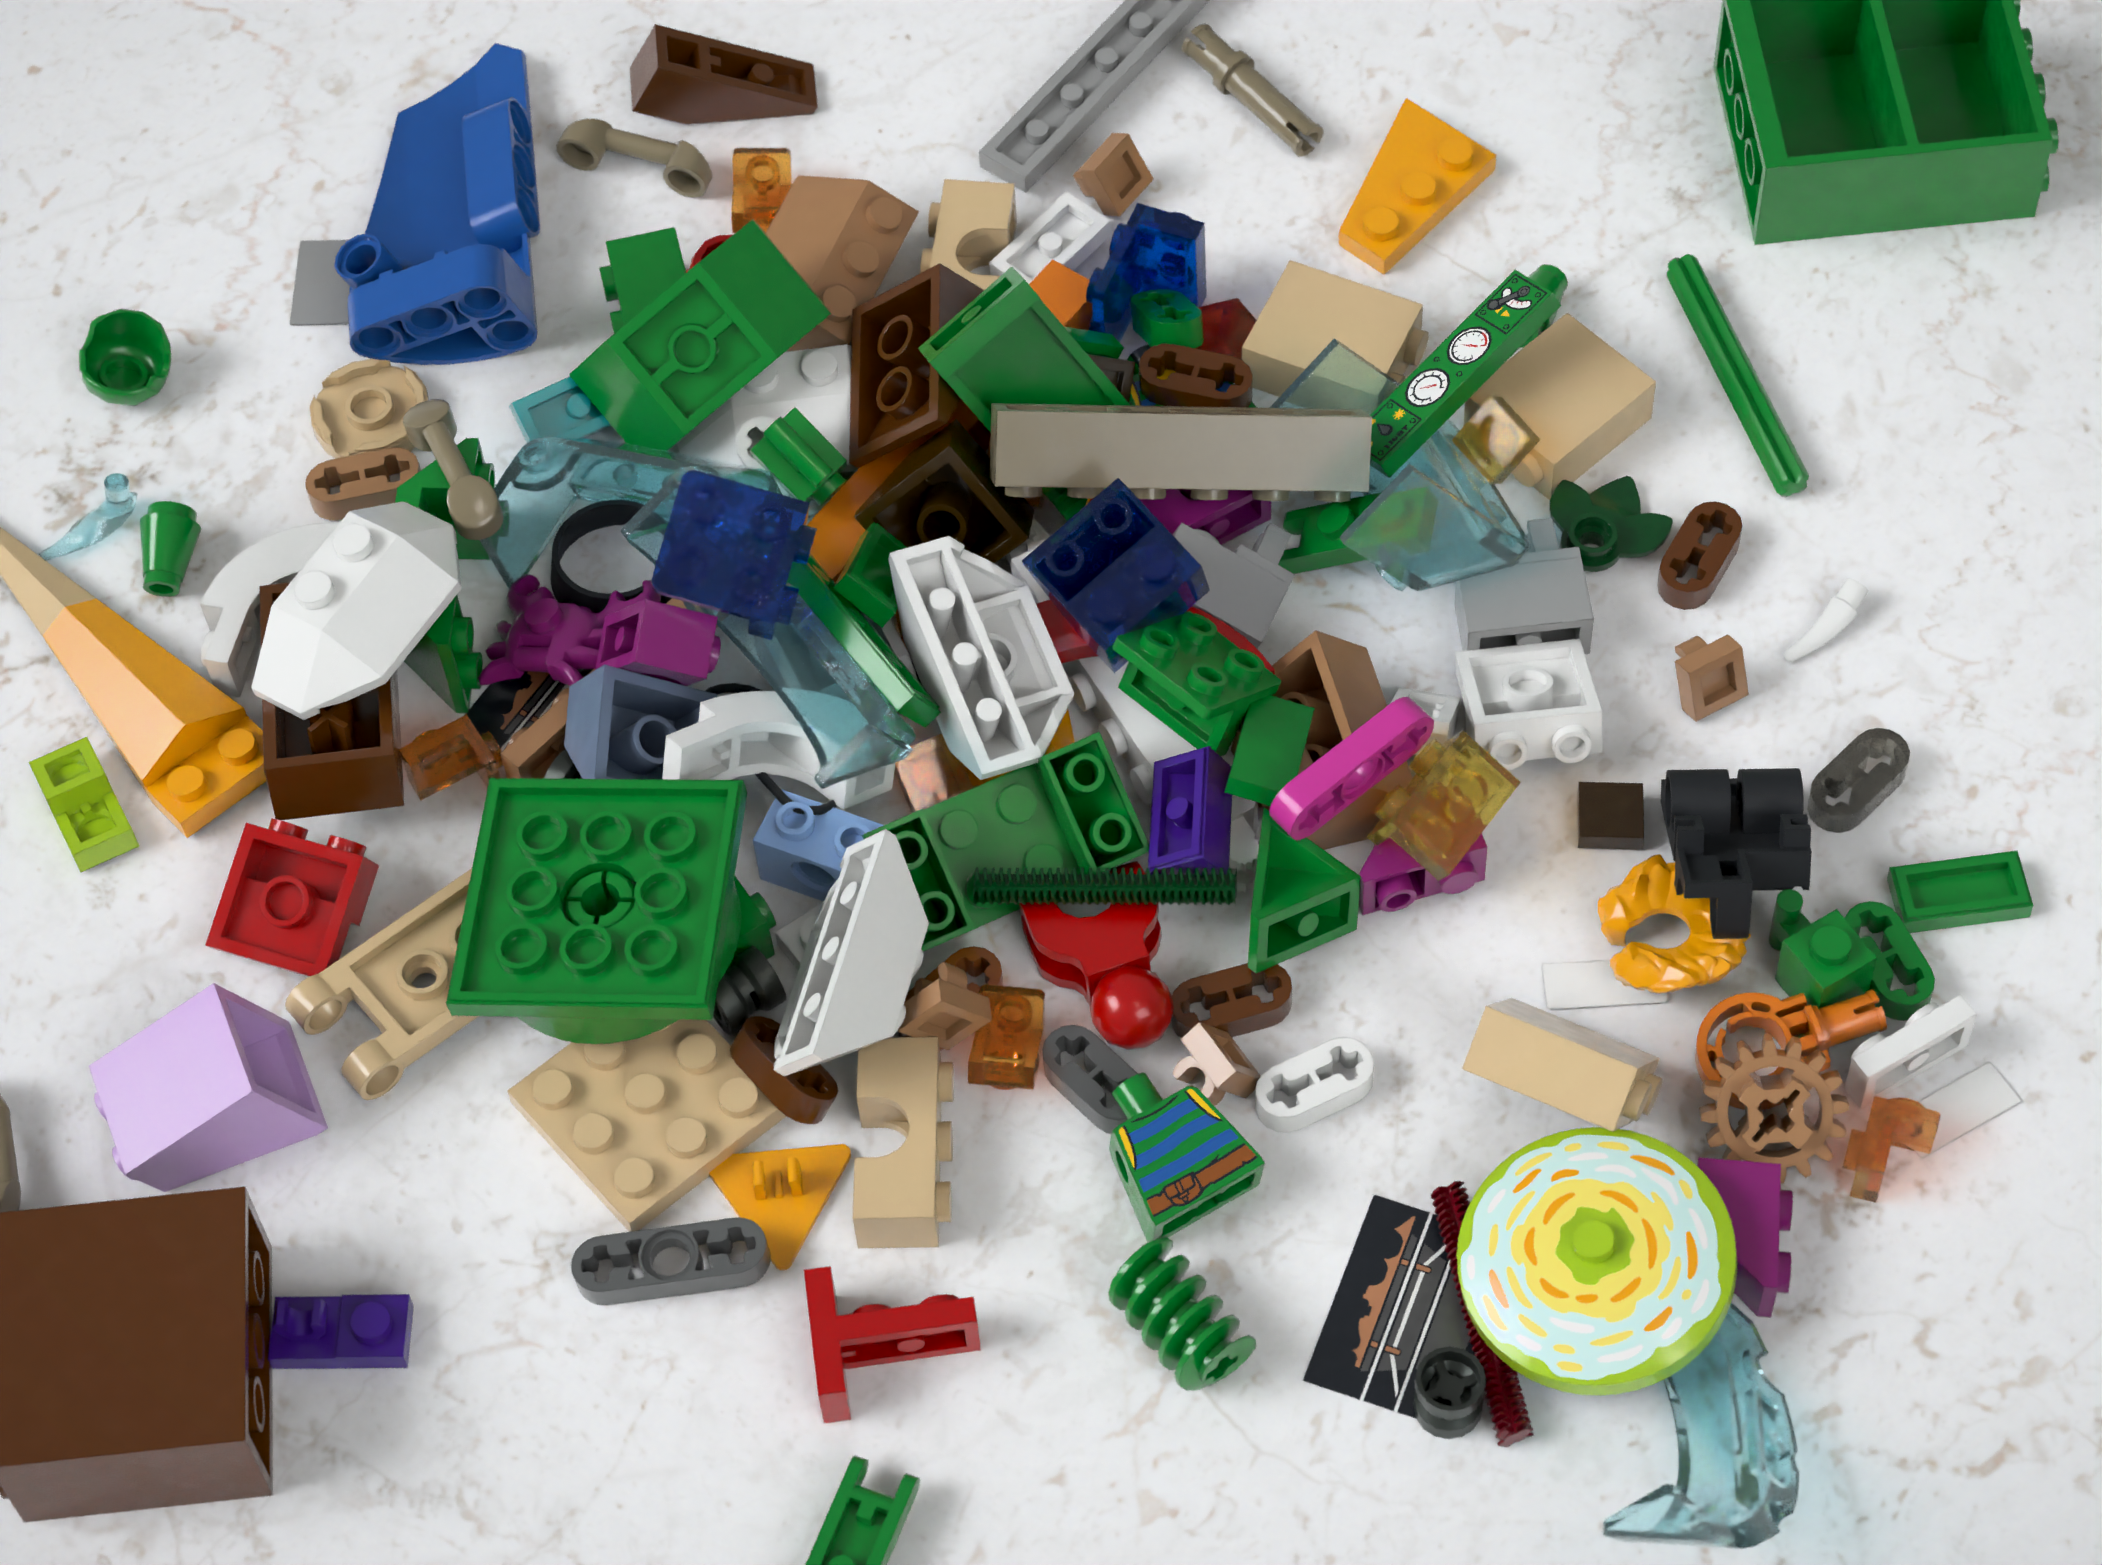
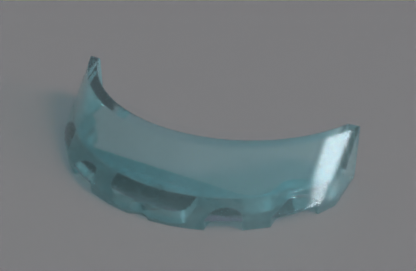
M671 479L623 526L621 533L633 547L670 578L706 614L718 617L716 625L742 651L779 695L802 727L816 752L821 770L815 775L814 780L821 789L902 761L913 751L909 746L916 739L913 728L897 714L893 706L766 554L743 539L726 521V516L709 501L676 479Z
M1732 1302L1720 1329L1704 1350L1684 1368L1664 1379L1673 1412L1678 1441L1679 1468L1676 1487L1672 1484H1665L1605 1519L1603 1522L1604 1536L1632 1543L1743 1549L1759 1545L1781 1532L1778 1528L1781 1520L1794 1512L1799 1491V1470L1795 1461V1454L1798 1450L1785 1395L1770 1382L1760 1366L1759 1359L1768 1354V1351L1755 1324Z

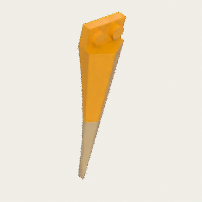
M0 527L1 577L46 641L151 802L186 838H189L266 782L263 730L247 716L244 707Z

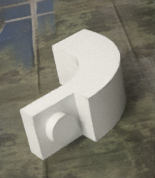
M340 522L307 524L270 535L238 554L212 581L200 603L210 630L202 644L201 662L204 667H207L213 685L229 696L240 697L261 644L259 586L291 582Z
M750 691L728 694L700 702L698 723L666 735L662 779L730 780L740 776L765 772L806 783L818 790L829 800H834L836 805L842 810H846L892 790L899 737L866 714L826 698L784 691Z

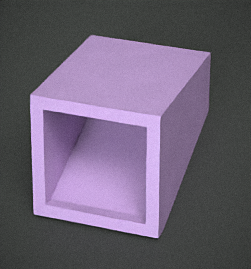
M215 983L89 1065L97 1089L94 1095L95 1104L101 1115L107 1120L115 1143L112 1149L115 1163L129 1179L138 1180L163 1192L311 1138L328 1129L290 1022Z

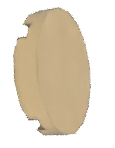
M378 359L351 362L332 372L322 382L323 389L318 393L317 398L314 395L310 404L312 428L322 448L334 458L396 447L407 449L411 452L415 447L409 440L403 424V417L415 405L429 400L425 385L413 370L405 366L403 370L399 367L391 366L389 360Z

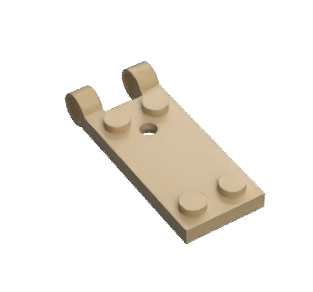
M472 868L319 974L312 975L301 981L286 999V1010L302 1029L310 1035L322 1033L336 1024L345 1013L347 1004L352 1000L359 1005L379 1028L382 1034L355 1048L348 1055L341 1069L345 1079L365 1100H373L386 1094L398 1083L406 1067L479 1017L452 1016L446 1005ZM430 973L436 976L435 983L429 987L416 988L413 986L414 979L420 974Z

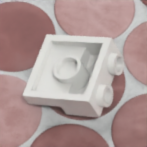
M1580 639L1455 652V672L1465 706V728L1475 766L1493 764L1502 770H1512L1521 766L1526 760L1556 757L1564 763H1577L1585 759L1589 754L1602 753V708Z

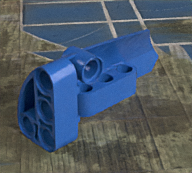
M495 43L472 68L453 83L431 97L398 112L381 181L365 234L356 235L349 239L339 249L334 263L336 272L350 288L347 301L349 344L358 355L370 359L389 360L394 363L419 365L458 364L508 355L524 350L536 341L538 332L530 238L539 235L540 218L526 55L522 50Z

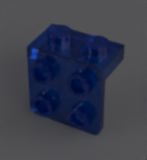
M1137 203L1127 224L1119 223L1110 242V257L1104 269L1096 268L1089 280L1086 301L1092 304L1093 311L1089 331L1112 334L1120 342L1132 320L1131 297L1148 290L1168 289L1179 291L1201 309L1207 297L1205 223L1194 220L1180 212H1167Z
M698 470L687 471L681 478L653 572V589L663 596L748 619V634L773 640L777 623L790 625L800 589L789 586L794 564L796 562L807 566L815 540L817 528L806 525L810 503Z

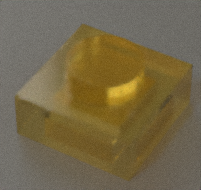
M1490 396L1451 441L1490 484H1502L1541 439L1502 397Z

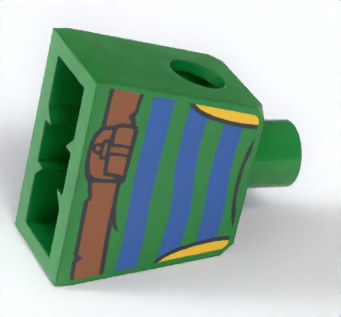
M1139 1073L1121 1083L1113 1091L1112 1096L1128 1120L1112 1130L1109 1150L1148 1242L1157 1238L1174 1235L1260 1184L1265 1162L1259 1153L1197 1087L1193 1085L1186 1086L1163 1100L1147 1074Z

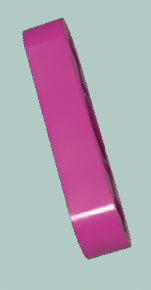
M1401 697L1393 701L1288 782L1274 798L1269 810L1270 817L1295 840H1301L1310 836L1417 753L1431 736L1434 729V720L1410 697Z

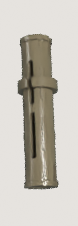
M1201 24L1191 31L1193 35L1206 45V48L1200 44L1197 45L1189 37H1186L1182 45V51L1213 77V85L1225 95L1232 94L1237 98L1239 102L1285 142L1298 157L1306 156L1315 149L1299 132L1301 131L1307 137L1310 136L1319 144L1324 135L1323 128L1312 121L1263 75L1254 69V60L1243 51L1235 52L1208 24Z

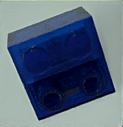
M1119 478L1022 560L1025 568L1071 627L1114 673L1128 662L1112 648L1118 635H1124L1183 614L1210 591L1203 567Z

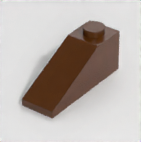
M656 24L629 68L632 112L677 123L698 124L814 114L818 107L814 64Z

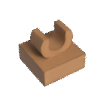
M1112 133L1079 170L1073 174L1082 193L1088 197L1093 196L1102 213L1106 216H1121L1154 180L1128 133Z
M1727 634L1708 645L1701 637L1695 636L1675 646V652L1681 657L1675 661L1681 707L1695 722L1749 695L1743 648L1730 635Z
M942 962L938 965L939 978L936 981L931 982L924 978L916 981L914 996L904 1002L906 1015L898 1031L912 1037H938L939 1047L950 1050L992 1021L990 999L967 989L968 979L966 972L963 969Z
M1198 1022L1180 1039L1192 1056H1187L1176 1064L1172 1072L1173 1076L1177 1080L1189 1083L1197 1074L1203 1072L1205 1083L1200 1091L1214 1106L1223 1099L1226 1092L1247 1098L1256 1090V1083L1261 1075L1228 1032Z

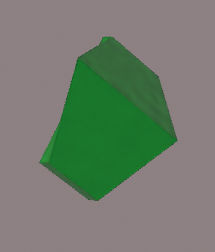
M1263 808L1250 918L1248 968L1254 973H1259L1357 930L1361 881L1360 875L1308 838L1301 840L1293 839L1270 817L1269 810Z

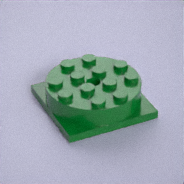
M490 778L446 1001L451 1015L518 1017L531 1028L545 1035L583 1044H611L638 1039L659 1031L678 1020H712L718 983L733 959L741 932V902L734 878L748 794L744 780Z

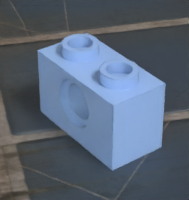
M782 790L792 802L782 805L775 797L753 839L760 879L824 901L829 889L839 878L842 869L840 868V863L847 847L862 841L863 834L883 826V824L834 807L825 814L814 815L809 806H819L822 803ZM800 808L804 811L805 815L793 812V809Z

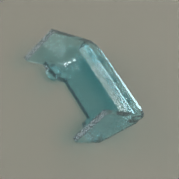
M1334 338L1270 408L1361 409L1370 415L1400 383ZM1449 419L1390 478L1370 465L1369 492L1362 493L1364 496L1382 493L1340 536L1344 545L1375 564L1379 574L1399 591H1404L1407 586L1415 591H1423L1514 566L1532 547L1529 539L1470 443Z
M543 437L533 439L521 448L494 487L503 511V523L495 534L480 540L505 584L510 588L517 579L530 572L577 499L592 502L605 500H630L654 509L660 515L687 522L661 564L686 609L716 616L759 548L755 540L769 526L772 527L780 514L784 504V497L773 475L764 469L610 440Z

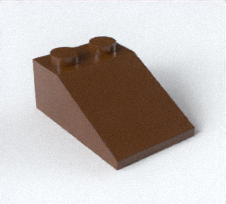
M941 263L852 309L849 464L856 468L946 425L961 399L918 348L984 290Z

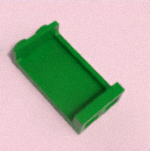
M1010 267L918 348L927 361L990 432L992 403L1130 405L1043 303L1038 294L1013 267ZM1042 487L1044 495L1068 523L1082 516L1088 498L1067 496V487ZM1104 488V496L1108 497L1107 491L1111 488Z

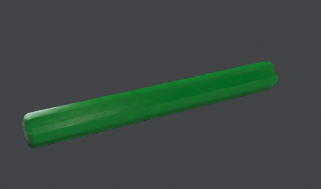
M1686 254L1681 258H1673L1668 263L1669 270L1666 277L1773 487L1782 497L1801 493L1807 488L1809 474L1698 259L1692 254Z

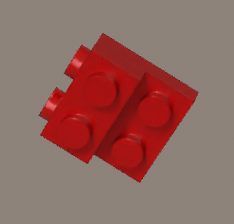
M271 818L268 829L246 823L205 945L218 951L306 977L319 974L339 960L350 925L360 926L379 865L364 857L366 846L348 839L330 835L327 845H322L305 840L308 833L307 829L282 820Z

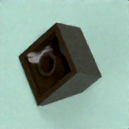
M955 419L912 451L855 512L854 517L865 530L873 522L878 523L907 548L950 536L965 545V550L983 557L992 563H996L1029 539L1034 509L1025 498L1006 496L1004 494L1005 487L993 484L990 479V457L960 422Z

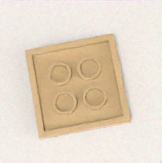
M678 1020L659 1031L624 1042L611 1044L571 1042L507 1090L512 1105L629 1232L642 1229L708 1178L710 1171L732 1154L740 1153L786 1117L739 1068L731 1057V1045L707 1020Z

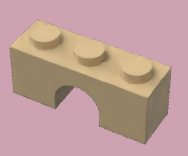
M944 179L941 202H931L928 234L930 238H934L933 249L924 248L922 251L920 273L941 263L983 290L996 281L1000 276L979 275L970 271L981 266H989V262L1014 240L1017 225L1014 184Z
M938 1037L884 1039L858 1050L856 1098L861 1128L892 1129L904 1135L906 1140L896 1151L888 1155L854 1158L853 1224L858 1248L939 1247V1222H951L952 1219L951 1181L940 1182V1162H951L953 1160L952 1121H941L942 1102L954 1101L953 1062H941Z

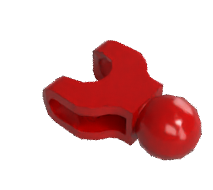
M1132 861L1115 867L1118 874L1121 873L1122 868H1125L1126 874H1129L1130 868H1133L1134 874H1137L1138 868H1141L1142 874H1145L1138 861ZM1019 902L1022 929L1039 973L1044 979L1059 987L1073 989L1084 995L1090 1006L1091 1018L1096 1030L1109 1044L1126 1050L1148 1047L1163 1037L1171 1022L1174 1004L1168 986L1156 973L1151 971L1150 962L1158 952L1162 937L1161 926L1158 920L1159 903H1156V905H1153L1152 902L1148 903V905H1145L1144 902L1140 903V905H1137L1136 902L1132 903V905L1128 903L1120 905L1119 902L1112 905L1111 903L1109 908L1096 916L1078 918L1063 913L1054 902H1050V905H1047L1046 902H1042V905H1039L1038 902H1034V905H1031L1030 902H1026L1025 905Z

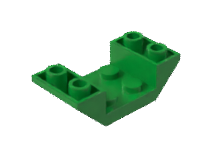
M752 219L608 338L577 366L569 376L643 464L649 467L832 312L759 224Z
M479 438L464 439L457 444V447L472 475L483 478L495 490V468L493 463H485ZM437 460L397 487L395 503L404 501L453 525L456 532L458 559L490 560L493 536H502L504 530L505 512L502 499H498L504 516L499 530L488 538L470 540L462 537L454 526L447 505V493L450 485ZM457 595L406 657L404 662L455 713H467L470 707L472 689H481L482 686L478 676L483 670V657L481 652H473V621L471 617H463Z
M1100 732L1038 758V763L1011 771L924 810L922 808L862 835L864 840L885 829L896 835L929 922L921 947L923 952L1020 909L1019 902L1017 905L1013 902H1010L1009 905L1005 902H1002L1001 905H998L997 902H994L993 905L989 902H985V904L977 902V904H974L973 883L976 867L979 868V874H982L984 867L987 868V874L991 873L992 868H995L996 874L999 873L1000 868H1003L1004 874L1007 873L1008 868H1011L1012 874H1015L1016 868H1019L1020 874H1023L1024 868H1027L1028 874H1031L1032 868H1035L1036 874H1039L1040 868H1043L1044 874H1047L1049 868H1052V874L1056 873L1057 868H1060L1061 874L1064 873L1065 868H1068L1069 874H1072L1073 868H1076L1077 874H1080L1081 868H1084L1085 874H1088L1089 868H1092L1093 874H1096L1097 868H1100L1101 873H1103L1106 868L1112 869L1149 852V842Z

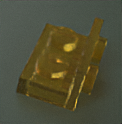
M1464 730L1443 744L1435 738L1418 753L1409 766L1416 775L1405 788L1400 784L1396 785L1380 801L1373 811L1380 820L1367 836L1376 846L1389 838L1393 839L1438 881L1450 875L1521 783Z

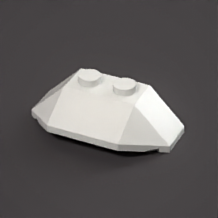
M845 344L785 352L678 442L680 458L690 463L697 462L709 471L741 485L760 483L743 465L738 456L736 447L738 431L745 422L753 417L784 418L796 407L847 460V467L842 472L857 471L859 468L849 464L852 346ZM758 430L753 431L749 435L753 447L765 436Z
M404 501L349 511L272 604L251 687L254 694L300 719L306 720L319 714L320 708L346 702L386 684L462 589L456 547L457 539L453 525Z
M950 536L891 552L888 560L904 643L922 686L940 706L939 710L941 713L936 717L948 749L980 780L1038 763V758L1046 753L1074 697V691L1028 584L991 561L965 550V545Z
M887 829L847 847L841 860L840 868L842 869L839 878L829 889L811 931L775 1040L774 1057L776 1061L774 1063V1071L782 1076L793 1074L894 1036L904 1021L906 1015L904 1001L911 979L917 973L923 961L924 954L921 947L929 922L897 837Z

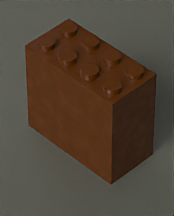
M245 1186L0 1212V1494L3 1499L11 1501L23 1522L273 1496L272 1367L268 1360L272 1328V1246Z

